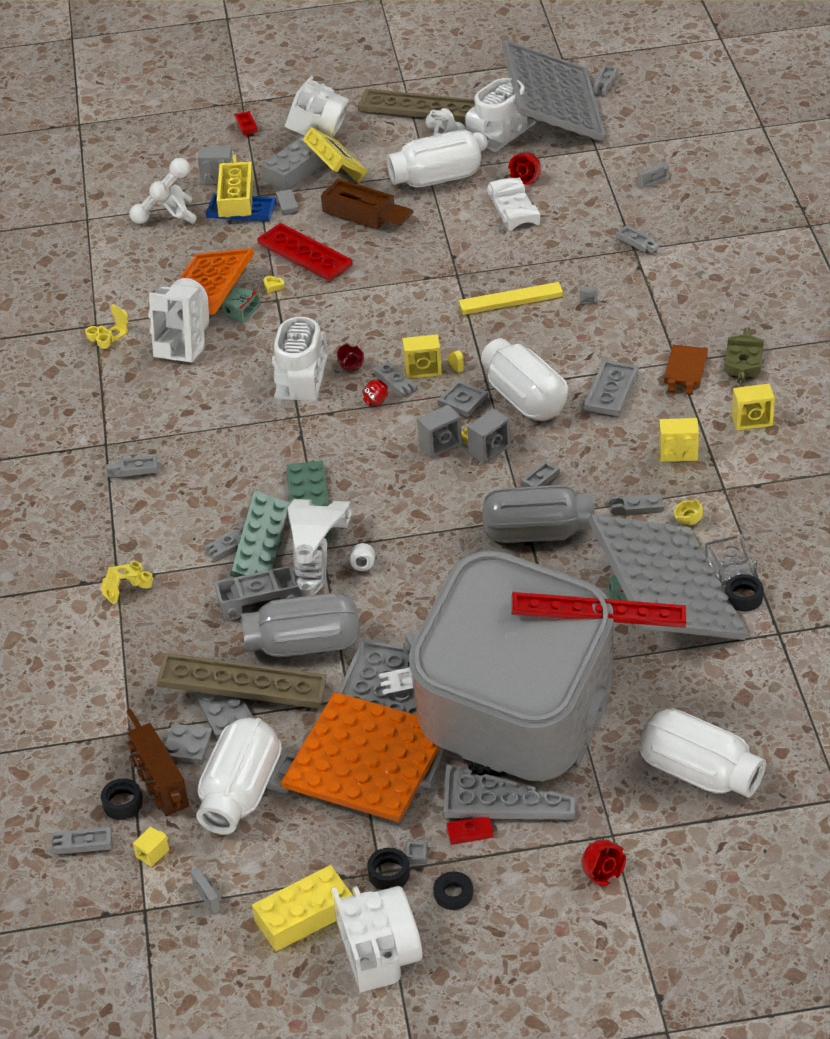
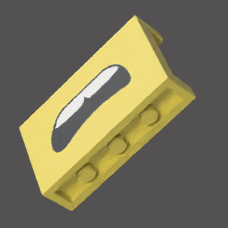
M313 127L309 129L303 138V141L333 171L338 172L342 167L357 183H360L368 170L334 138Z

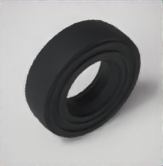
M456 871L440 875L433 886L435 901L441 907L449 910H457L467 906L474 894L470 878ZM450 885H458L461 887L462 892L457 896H449L445 893V889Z

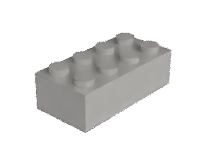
M303 135L261 164L262 179L264 182L281 190H289L326 163L303 141L305 137Z

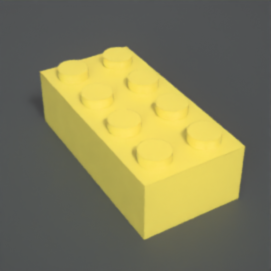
M252 162L219 163L217 189L219 217L252 215L254 180Z
M331 865L252 904L254 920L275 952L336 921L332 888H337L340 899L353 896Z

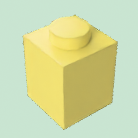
M150 826L133 843L135 856L152 867L169 851L166 834Z

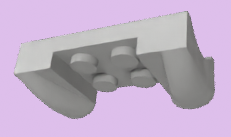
M291 565L214 582L222 615L226 620H235L241 617L242 605H251L265 600L270 601L274 598L289 599L300 597L299 586L296 584Z

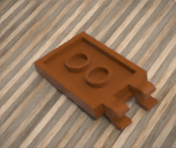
M673 344L664 376V383H668L667 392H675L676 384L686 385L685 394H693L694 386L700 387L708 356V348Z

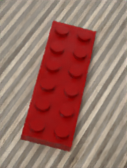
M279 223L257 238L258 244L329 281L353 265L351 258L282 223Z

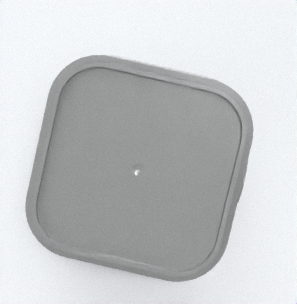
M500 551L476 552L460 560L449 573L412 644L409 654L418 723L424 735L435 745L462 755V758L482 764L484 767L488 766L490 769L500 773L504 771L530 781L553 779L566 772L573 763L579 765L594 732L604 717L610 698V686L613 679V618H608V614H613L611 603H605L604 599H608L607 596L591 583ZM512 592L597 598L600 603H592L593 610L597 613L595 606L601 604L603 619H563L511 615Z

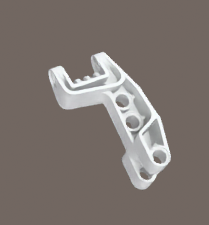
M294 499L289 505L288 519L293 536L294 575L296 584L299 586L300 597L313 596L324 586L327 568V540L324 537L332 527L347 528L351 518V502L333 501L329 506H314L311 500Z

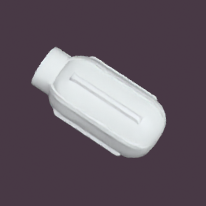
M458 130L416 139L406 143L400 152L387 154V168L393 185L406 182L413 187H425L469 177L477 172L481 163L479 143L475 135L467 130Z
M495 339L485 347L482 352L481 362L488 369L489 382L517 410L527 418L536 421H546L560 415L567 402L569 389L566 381L532 350L521 344L511 345L506 339Z
M665 709L658 711L646 722L641 735L640 752L648 764L708 792L719 794L732 790L749 798L759 787L765 772L766 760L750 753L749 746L742 738L681 710Z
M241 718L226 726L200 778L197 790L202 803L197 812V820L204 828L213 833L221 835L233 833L239 820L255 811L278 762L282 749L281 742L274 729L263 722L261 718Z

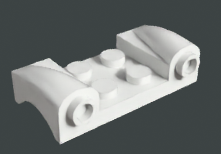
M506 178L489 182L487 193L509 232L522 223L530 222L540 225V213L537 207L531 204L520 178Z

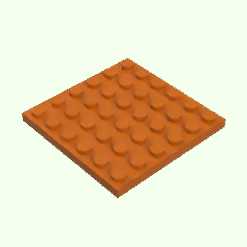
M334 692L283 777L281 787L400 823L440 747L432 743L424 735L419 726L417 715Z

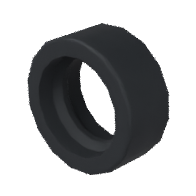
M740 574L731 577L726 582L725 594L729 597L728 600L732 603L735 610L752 611L762 604L764 588L758 578L752 575ZM744 588L754 591L755 594L749 597H741L734 594L733 591Z
M127 778L113 780L106 784L101 791L102 806L105 814L110 818L116 820L128 819L136 815L142 808V793L139 785L133 780ZM129 793L134 795L130 802L123 805H114L109 802L117 794Z
M387 847L374 852L368 859V877L374 887L384 890L395 886L402 887L407 883L410 876V865L407 855L401 850ZM387 862L396 863L402 867L397 874L391 876H383L376 872L378 866Z

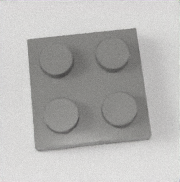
M457 380L437 400L438 406L444 407L449 405L458 414L469 417L488 398V392Z
M172 724L164 746L174 762L203 765L213 736V729Z

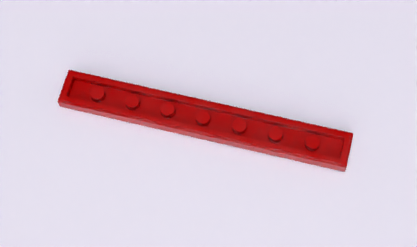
M512 592L511 615L563 619H603V613H601L603 609L601 604H597L595 606L597 613L594 612L592 603H600L597 598ZM604 599L605 603H611L613 614H608V618H613L615 623L685 628L687 624L686 605Z

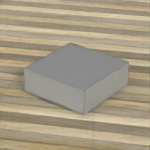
M597 286L580 287V304H597Z
M406 841L405 854L409 863L426 864L428 842Z

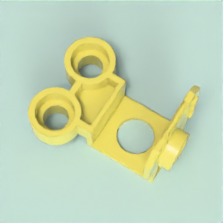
M114 304L110 307L111 313L115 318V326L110 329H106L102 325L99 327L90 326L85 330L87 339L91 342L97 341V345L101 349H107L111 342L128 333V314L125 310L120 309ZM112 331L120 332L118 335L112 336Z
M132 561L130 564L109 567L106 578H103L101 592L112 604L118 602L120 594L118 588L120 579L126 578L133 586L145 589L152 587L154 579L150 572H142L141 563ZM118 570H124V574L119 573Z

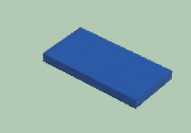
M213 194L206 211V218L270 222L277 201L274 197L253 196L252 215L219 217L217 194Z

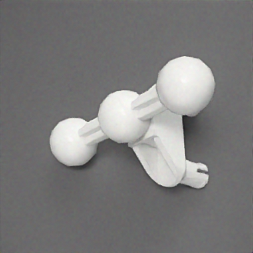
M447 108L431 110L425 119L427 128L434 131L433 136L466 130L462 123L455 122L452 113ZM481 132L473 133L482 152L488 145V139Z
M180 157L172 160L168 175L162 181H155L151 184L149 189L150 195L142 204H135L131 207L129 216L134 223L143 224L148 221L150 217L149 210L157 201H162V205L174 217L183 218L191 224L196 221L197 215L186 209V205L188 206L192 201V196L183 192L178 185L171 186L177 178H184L189 174L190 165L186 159Z

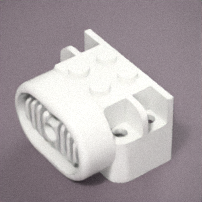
M310 76L297 91L284 127L304 136L313 127L333 138L344 120L349 106V99L336 94L335 90L325 86L323 83L318 84L313 80L314 77Z
M511 78L494 80L478 91L474 98L475 106L467 112L465 118L466 130L471 133L481 132L488 137L486 149L497 152L535 124L534 120L527 118L528 116H522L518 113ZM517 80V83L520 86V95H522L525 92V87L520 81Z
M181 278L176 280L170 287H160L156 293H149L150 310L148 316L151 319L150 334H152L153 357L193 362L203 350L205 343L204 331L209 324L208 295L204 287L197 281Z
M293 317L284 321L279 326L274 341L275 356L272 357V366H274V383L277 386L274 399L317 401L328 358L326 332L320 331L319 324L311 318Z
M356 886L352 888L353 896L342 899L339 897L337 888H332L336 922L359 993L398 982L401 978L400 966L415 963L422 959V946L417 925L406 894L400 886L360 893Z

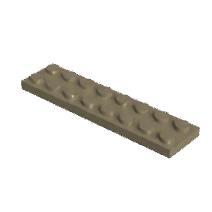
M366 88L358 103V111L426 118L431 110L447 108L452 113L456 122H465L466 114L475 106L474 99Z
M165 653L157 679V687L321 709L327 674Z

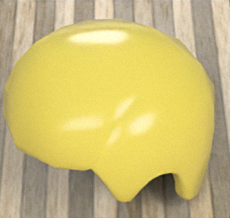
M698 500L682 501L675 508V518L682 525H695L703 517V506Z

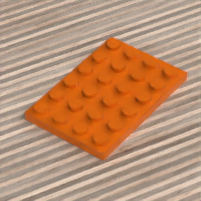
M252 248L195 254L179 279H193L204 287L208 295L209 316L214 315L255 253Z

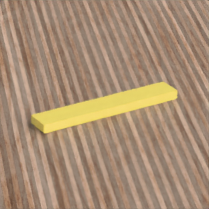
M559 282L462 299L459 300V306L462 314L467 315L563 297V290Z

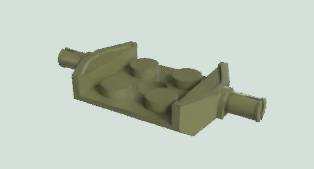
M747 327L743 329V335L728 337L724 371L728 375L737 376L739 384L740 380H742L741 384L745 382L746 376L756 377L761 372L764 340L750 335L751 329L748 328L747 331Z

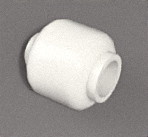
M357 544L350 553L349 561L351 566L361 572L369 570L374 565L375 550L368 544Z

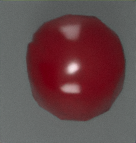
M347 343L339 347L337 361L343 369L355 371L363 365L365 361L364 353L358 346L353 347Z

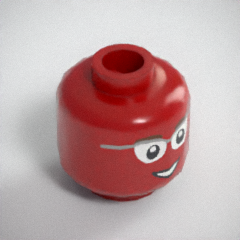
M380 379L370 380L362 390L363 401L369 406L372 404L375 406L381 405L388 397V386Z

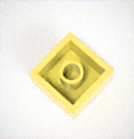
M438 334L402 338L405 373L408 379L442 375Z
M770 383L733 388L732 419L736 430L773 426L775 397Z
M697 418L659 419L660 462L698 461L699 429Z

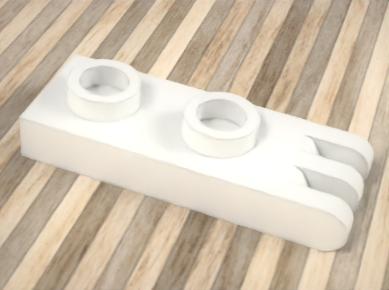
M410 668L378 674L379 679L388 677V681L380 682L381 687L390 686V689L382 690L383 695L413 689Z

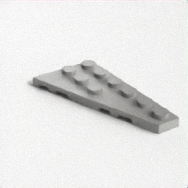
M446 764L444 818L490 817V819L575 820V797L552 791L547 793L537 791L536 787L528 785L527 788L518 786L517 782L487 774L480 776L472 774V770L464 769L461 771L453 769L452 765Z

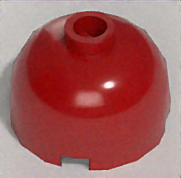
M527 152L513 156L508 165L511 173L509 174L510 178H520L525 185L534 183L541 173L539 159Z
M607 839L592 842L585 849L581 859L585 875L600 886L609 885L610 882L608 880L613 876L618 878L625 868L626 855L623 854V847Z

